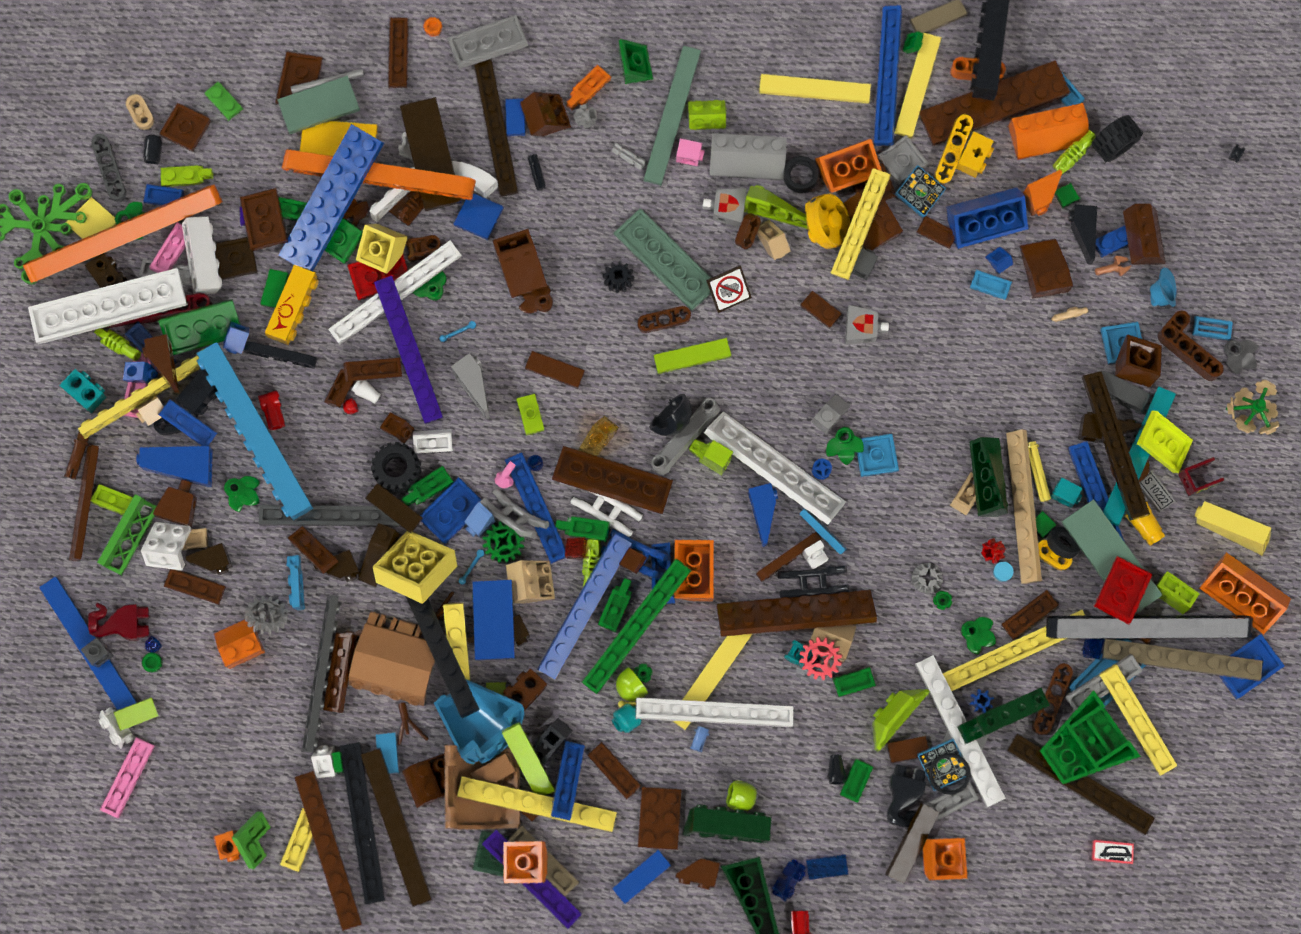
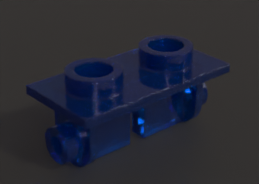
M1085 638L1083 648L1081 649L1083 657L1100 659L1105 638Z
M794 859L791 862L788 861L782 871V874L787 876V878L784 880L779 876L772 887V894L781 898L784 902L790 899L795 892L794 887L797 882L804 878L806 867Z

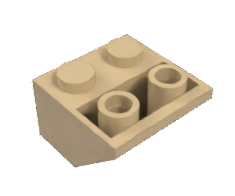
M521 560L506 565L507 578L512 580L513 603L524 604L555 599L550 561Z

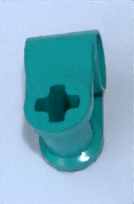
M793 640V645L784 658L797 666L803 667L805 664L800 663L799 660L804 658V656L800 655V652L806 650L803 648L804 645ZM812 650L808 653V660L813 657ZM818 654L817 660L822 661L821 656Z

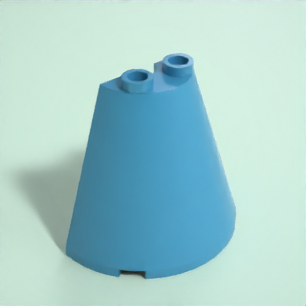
M466 679L479 706V711L462 719L450 694L440 696L434 702V705L453 743L457 746L461 758L469 764H475L478 761L485 763L506 749L508 744L502 734V730L518 722L522 724L524 708L522 704Z

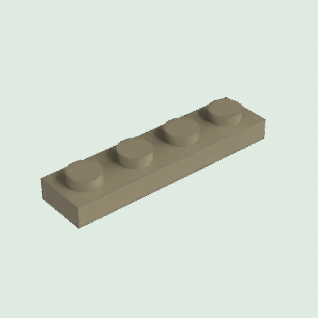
M523 826L508 839L509 842L537 841ZM547 851L546 879L565 897L579 882Z

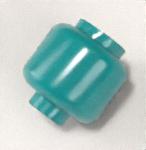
M625 704L614 712L612 723L619 732L629 733L641 724V719H636V706Z

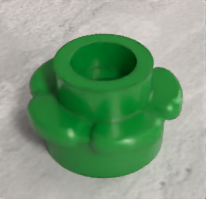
M939 591L933 598V603L937 605L938 609L945 610V608H949L952 605V596L948 592Z
M640 664L633 671L639 680L644 683L649 682L653 674L651 667H648L647 664Z

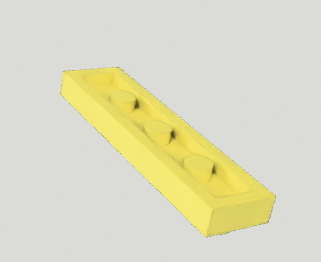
M444 604L446 638L465 678L470 681L464 604Z

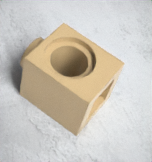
M155 395L136 407L139 411L136 415L141 423L146 422L149 426L162 418L158 414L164 406Z

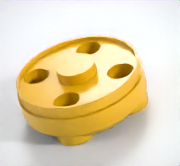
M822 194L807 201L805 204L806 222L811 242L818 243L825 249L841 246L850 226V218L843 202L834 194Z

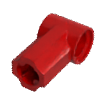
M278 391L258 395L269 430H278L285 427Z
M791 911L792 933L790 934H811L809 932L808 911Z

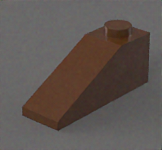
M167 334L144 339L145 347L142 348L145 359H149L151 365L175 393L179 392L172 343Z

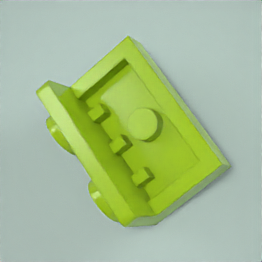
M697 100L688 102L690 130L726 128L725 100Z

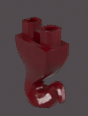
M96 603V607L99 610L89 613V634L97 638L116 634L129 641H139V638L149 637V626H138V619H149L148 607L138 606L137 604L124 605L117 609L103 625H99L98 621L107 615V608L104 605Z

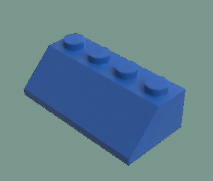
M1017 187L946 207L948 224L953 232L952 235H954L957 248L1028 229L1025 195Z

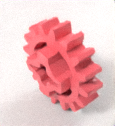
M818 636L816 642L810 639V645L804 644L803 648L806 651L800 652V655L804 656V658H801L799 662L805 664L802 670H809L807 676L813 673L815 680L818 676L825 680L826 675L830 678L833 677L832 671L836 673L839 671L836 665H842V662L838 659L842 658L843 655L837 653L840 647L833 646L834 640L828 643V637L821 641ZM820 646H825L829 649H821ZM812 650L813 657L808 661V653ZM818 654L820 656H826L824 662H822L821 660L815 661L818 657ZM834 656V663L830 666L829 659ZM814 667L821 668L822 671L816 670Z

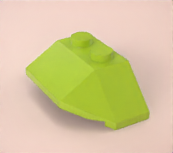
M928 689L901 690L897 694L892 692L885 700L888 703L885 708L882 709L880 707L873 714L875 717L872 722L874 748L877 752L884 747L930 693Z

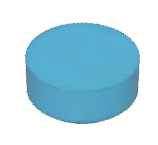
M1000 562L993 569L994 577L1001 582L1008 581L1014 572L1013 567L1008 562Z

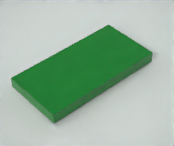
M233 299L158 320L162 334H167L172 343L173 355L209 346L216 342H223L231 322L241 325Z

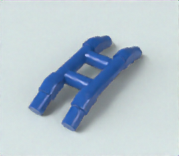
M613 529L610 533L611 537L614 533L632 543L631 549L635 548L641 551L642 555L646 557L638 572L657 578L659 572L645 566V563L649 556L657 560L667 561L668 554L648 547ZM606 546L602 547L601 553L604 552Z

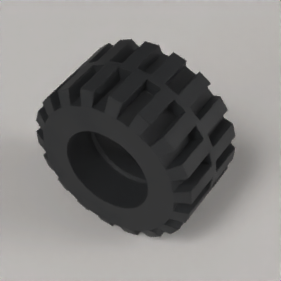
M1126 115L1105 127L1094 138L1091 145L1104 162H1110L1132 148L1141 139L1143 132L1130 115Z
M391 442L387 443L388 446L385 448L381 446V450L379 452L376 451L374 454L375 458H372V475L376 482L390 493L397 492V494H400L403 490L407 492L408 488L420 479L421 463L417 454L404 443L401 445L400 442H395L394 445ZM396 458L405 460L407 462V469L403 475L390 477L386 474L385 468L388 462Z

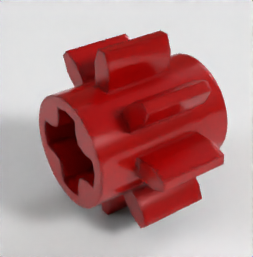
M992 538L982 544L984 548L981 553L985 561L992 560L994 564L1005 558L1003 554L1006 548L1002 541L996 542Z

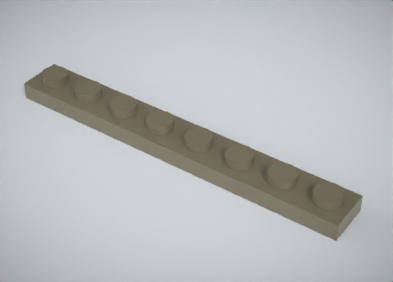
M1104 639L1102 659L1120 661L1132 654L1137 663L1141 665L1254 681L1261 680V660Z

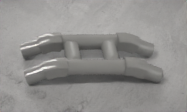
M496 488L492 493L501 505L505 507L504 509L499 511L486 497L480 501L493 514L494 518L509 526L520 536L533 539L537 536L536 531L522 526L527 521L530 525L537 528L547 529L549 527L548 521L541 520V518H537L534 515L532 516L513 503L499 488ZM513 511L520 518L513 521L507 515Z

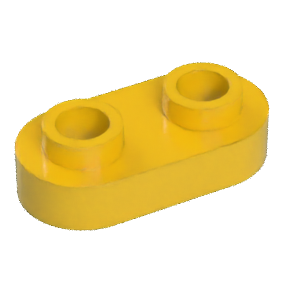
M1042 540L1038 543L1041 560L1061 571L1071 566L1072 558H1063L1064 564L1058 562V558L1062 557L1056 555L1050 549L1047 540ZM1042 547L1047 548V554L1042 553Z

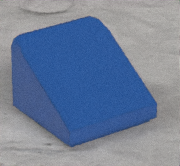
M1002 247L985 256L998 274L1013 265L1012 256Z

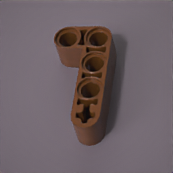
M1177 311L1159 331V342L1207 381L1216 380L1223 373V365L1182 332L1190 323V315L1186 311ZM1176 318H1180L1183 324H1179ZM1164 332H1169L1172 338L1166 337ZM1179 344H1184L1186 346V350H1182ZM1194 356H1199L1201 358V362H1197L1194 359Z

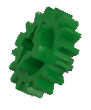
M499 522V527L492 525V531L486 530L488 537H483V540L487 542L483 544V548L488 549L485 552L486 555L492 554L490 559L494 561L497 558L498 564H501L502 560H505L506 564H508L510 558L516 561L515 555H522L519 549H524V545L520 544L525 541L524 537H519L520 535L507 525L503 526L501 522ZM500 531H506L503 534H498ZM513 536H515L517 540L516 546H514V544L511 541ZM507 539L508 545H502L501 547L500 540L504 541ZM491 540L496 543L494 550L491 548ZM502 552H510V554L501 555Z

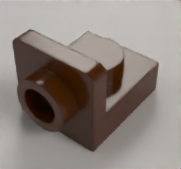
M391 412L380 426L382 431L397 438L404 444L414 431V427L406 420Z

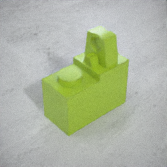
M695 439L689 448V451L699 458L700 463L721 476L733 456V451L715 440L712 443L705 444Z

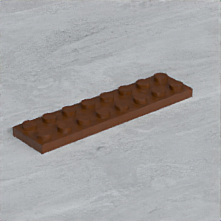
M1056 60L999 81L994 101L972 97V91L919 111V116L931 144L934 146L948 141L954 123L961 115H969L972 118L973 126L970 131L972 132L1068 96L1070 91ZM964 119L963 121L959 122L962 124V126L959 131L956 129V132L966 134L965 132H962L963 128L965 126H968V124L966 123V119Z
M871 590L717 604L721 636L877 622Z

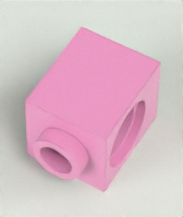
M680 139L676 162L698 166L699 161H703L705 150H701L702 143Z

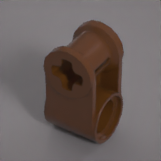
M435 235L408 239L405 244L409 251L408 260L411 262L418 261L432 254L442 246L439 238ZM431 243H437L435 248H429Z

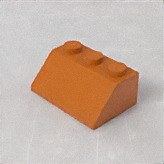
M872 139L864 140L815 158L820 176L830 193L868 180L873 168L882 171Z
M675 540V559L680 560L692 571L674 593V598L688 601L713 602L714 540Z

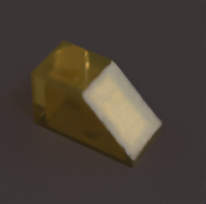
M603 416L592 426L578 451L598 457L612 440L619 427Z

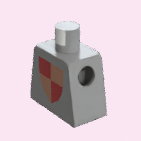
M746 189L716 190L715 199L704 198L703 209L714 211V221L740 228L744 214Z
M848 305L845 345L875 342L877 333L888 334L889 322H878L877 311Z

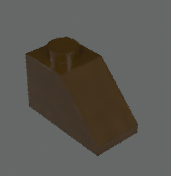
M223 543L185 557L186 561L213 574H225L229 572V568L233 567Z
M347 550L336 555L338 563L324 573L335 579L350 582L358 578L357 575L360 574L352 552Z

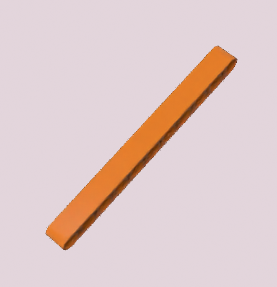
M285 150L282 169L322 177L333 156ZM373 163L363 183L472 200L476 180L464 176Z
M215 184L31 260L22 266L30 282L33 283L183 220L186 217L214 207L223 201Z

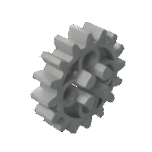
M262 596L259 601L255 598L254 603L249 602L248 608L245 609V622H248V627H254V632L261 630L260 633L262 635L265 631L269 635H271L273 630L278 633L279 628L283 629L285 623H287L288 609H285L284 603L279 605V599L272 601V597H269L268 600H265V597Z

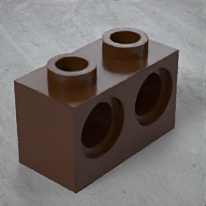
M530 668L527 672H521L516 678L517 682L513 686L510 684L503 691V694L509 699H512V695H519L522 700L518 703L523 705L525 711L542 694L548 684ZM532 681L535 687L529 688L525 685V682Z

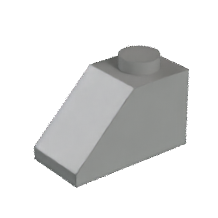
M836 394L816 414L812 423L827 435L851 406Z

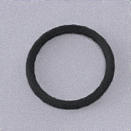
M947 753L940 755L930 765L929 780L931 785L940 793L948 795L959 793L966 788L970 781V767L966 760L957 754ZM948 757L960 760L967 772L963 785L958 789L950 791L941 789L933 779V769L937 762Z

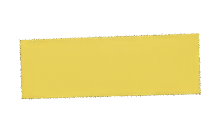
M304 808L301 810L280 865L297 872L301 869L313 838Z

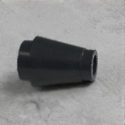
M830 755L827 774L829 784H844L847 777L842 755Z

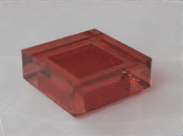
M585 537L567 538L565 557L567 559L585 558L587 539Z

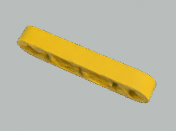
M961 115L954 123L934 174L935 180L940 184L949 182L954 174L973 126V120L969 115ZM964 119H966V123L968 124V126H965L962 130V132L966 133L965 135L961 132L955 131L956 129L958 131L961 129L962 124L959 122L963 121ZM956 135L962 139L960 146H955L952 142V138ZM947 153L954 154L955 161L953 163L946 161L945 156ZM945 166L952 167V169L948 168L945 173L948 178L941 180L939 173L944 171Z

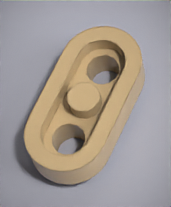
M136 94L129 96L126 100V107L139 129H150L154 124V118L144 99ZM136 103L140 104L138 108H134ZM143 119H148L146 123H142Z

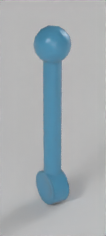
M471 321L469 325L450 334L441 335L439 339L441 342H445L448 338L467 329H474L476 323Z
M483 550L477 551L476 558L464 576L459 578L458 582L461 585L466 583L467 576L478 560L484 556Z

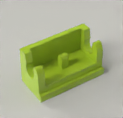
M1168 571L1158 580L1156 585L1162 594L1159 598L1181 614H1184L1192 607L1200 594Z

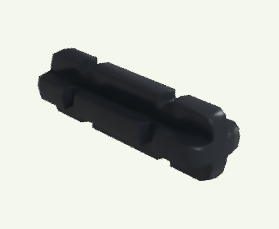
M536 154L528 156L529 165H531L530 169L536 189L543 190L546 188L538 156Z

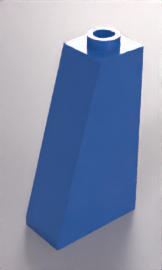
M210 446L140 447L136 461L137 465L143 470L179 480L183 479L205 487H212L213 450Z

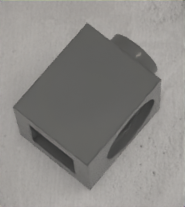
M861 249L852 274L867 281L878 259L875 252L870 249Z
M95 638L81 649L91 665L97 668L114 656L103 640Z

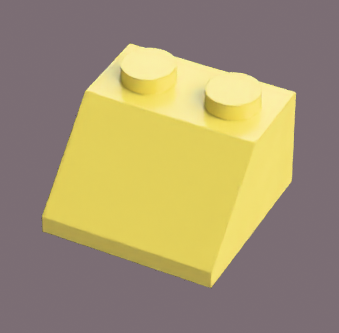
M366 224L363 229L356 261L388 273L403 255L408 236L379 224Z

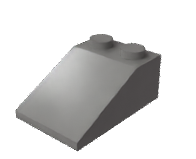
M469 353L453 364L451 368L454 377L488 420L490 414L482 374L484 370L479 359L476 356L473 358Z

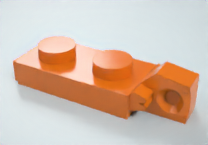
M597 65L572 89L570 93L571 98L567 101V107L573 110L579 104H586L611 80V76Z

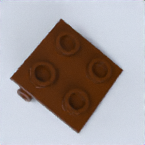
M410 191L389 212L409 227L424 209L421 193Z

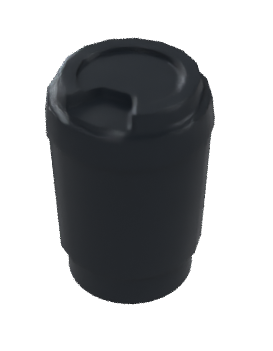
M147 135L145 137L143 152L145 163L159 164L162 149V139L160 136Z

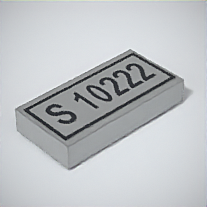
M1150 471L1146 478L1140 482L1142 492L1159 513L1175 502L1153 471Z

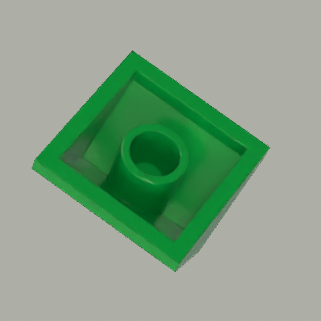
M620 39L619 54L625 84L653 80L647 45Z

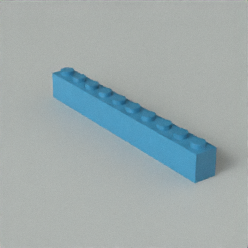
M216 342L196 353L199 357L196 361L201 370L206 369L209 374L206 376L211 387L215 385L218 390L215 393L220 403L224 401L227 406L224 409L230 419L234 418L237 424L234 425L239 435H244L246 439L243 441L248 451L252 450L255 454L253 458L258 468H263L265 472L262 474L267 484L271 483L274 487L272 493L275 499L282 501L284 506L281 509L285 516H290L292 520H295L312 510L311 503L219 344Z

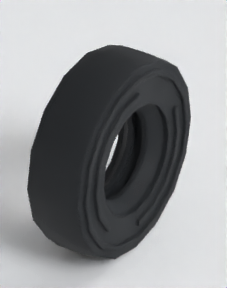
M1055 527L1048 534V546L1056 555L1070 559L1080 552L1081 549L1065 527ZM1058 538L1068 542L1070 547L1063 545Z

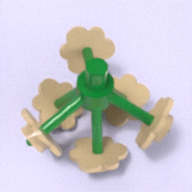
M1268 380L1256 382V391L1261 393V396L1255 401L1252 400L1253 393L1248 388H1241L1240 392L1235 393L1236 398L1234 401L1233 397H1231V403H1227L1226 410L1228 414H1232V419H1235L1234 410L1251 409L1252 413L1249 417L1245 415L1237 417L1235 419L1236 427L1246 433L1255 431L1256 426L1253 424L1252 418L1257 414V418L1265 423V426L1260 428L1259 433H1266L1268 435L1275 432L1276 428L1280 426L1279 422L1269 423V421H1271V418L1278 416L1277 405L1275 403L1271 404L1269 400H1264V397L1276 395V385Z

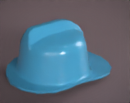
M1168 268L1161 269L1159 280L1150 287V298L1153 306L1171 305L1174 307L1176 305L1177 288L1175 278Z

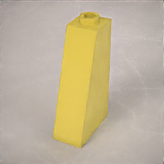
M1205 501L1202 507L1198 506L1196 510L1197 524L1263 556L1270 541L1271 527Z

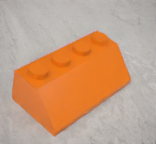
M1083 103L1015 117L1011 119L1008 125L1018 160L1066 150L1073 142L1079 141L1089 131L1088 117Z
M1227 552L1217 562L1199 588L1235 615L1252 616L1253 627L1263 635L1288 609L1291 600L1289 596Z

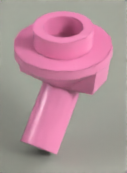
M511 461L503 472H498L496 475L495 483L500 488H508L514 483L513 478L509 475L516 465Z

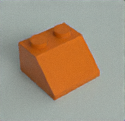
M245 620L214 633L218 651L225 667L229 669L265 653L257 632L253 631L254 627H248V622H245Z

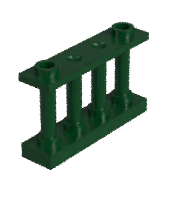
M1039 688L976 716L974 719L957 726L966 745L1050 706L1042 688Z

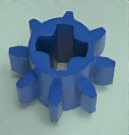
M978 689L977 696L974 694L970 695L973 702L969 703V705H974V712L981 709L982 713H985L986 707L989 709L993 708L990 701L994 697L987 695L988 690L981 693V690ZM980 697L986 701L983 706L977 702Z

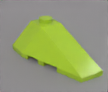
M750 185L745 199L744 212L808 229L804 213L769 190H765L764 187Z

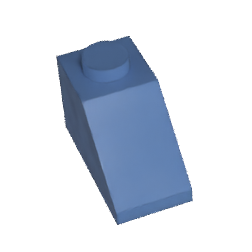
M478 502L464 522L467 526L465 530L472 537L477 535L480 538L495 523L493 514Z

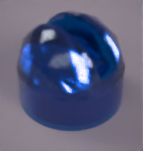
M539 455L529 457L527 461L529 468L535 472L540 471L543 468L542 458Z
M150 636L145 642V649L150 653H155L162 648V644L154 636Z

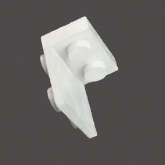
M155 522L141 549L146 566L183 570L185 563L181 551L191 532V527Z

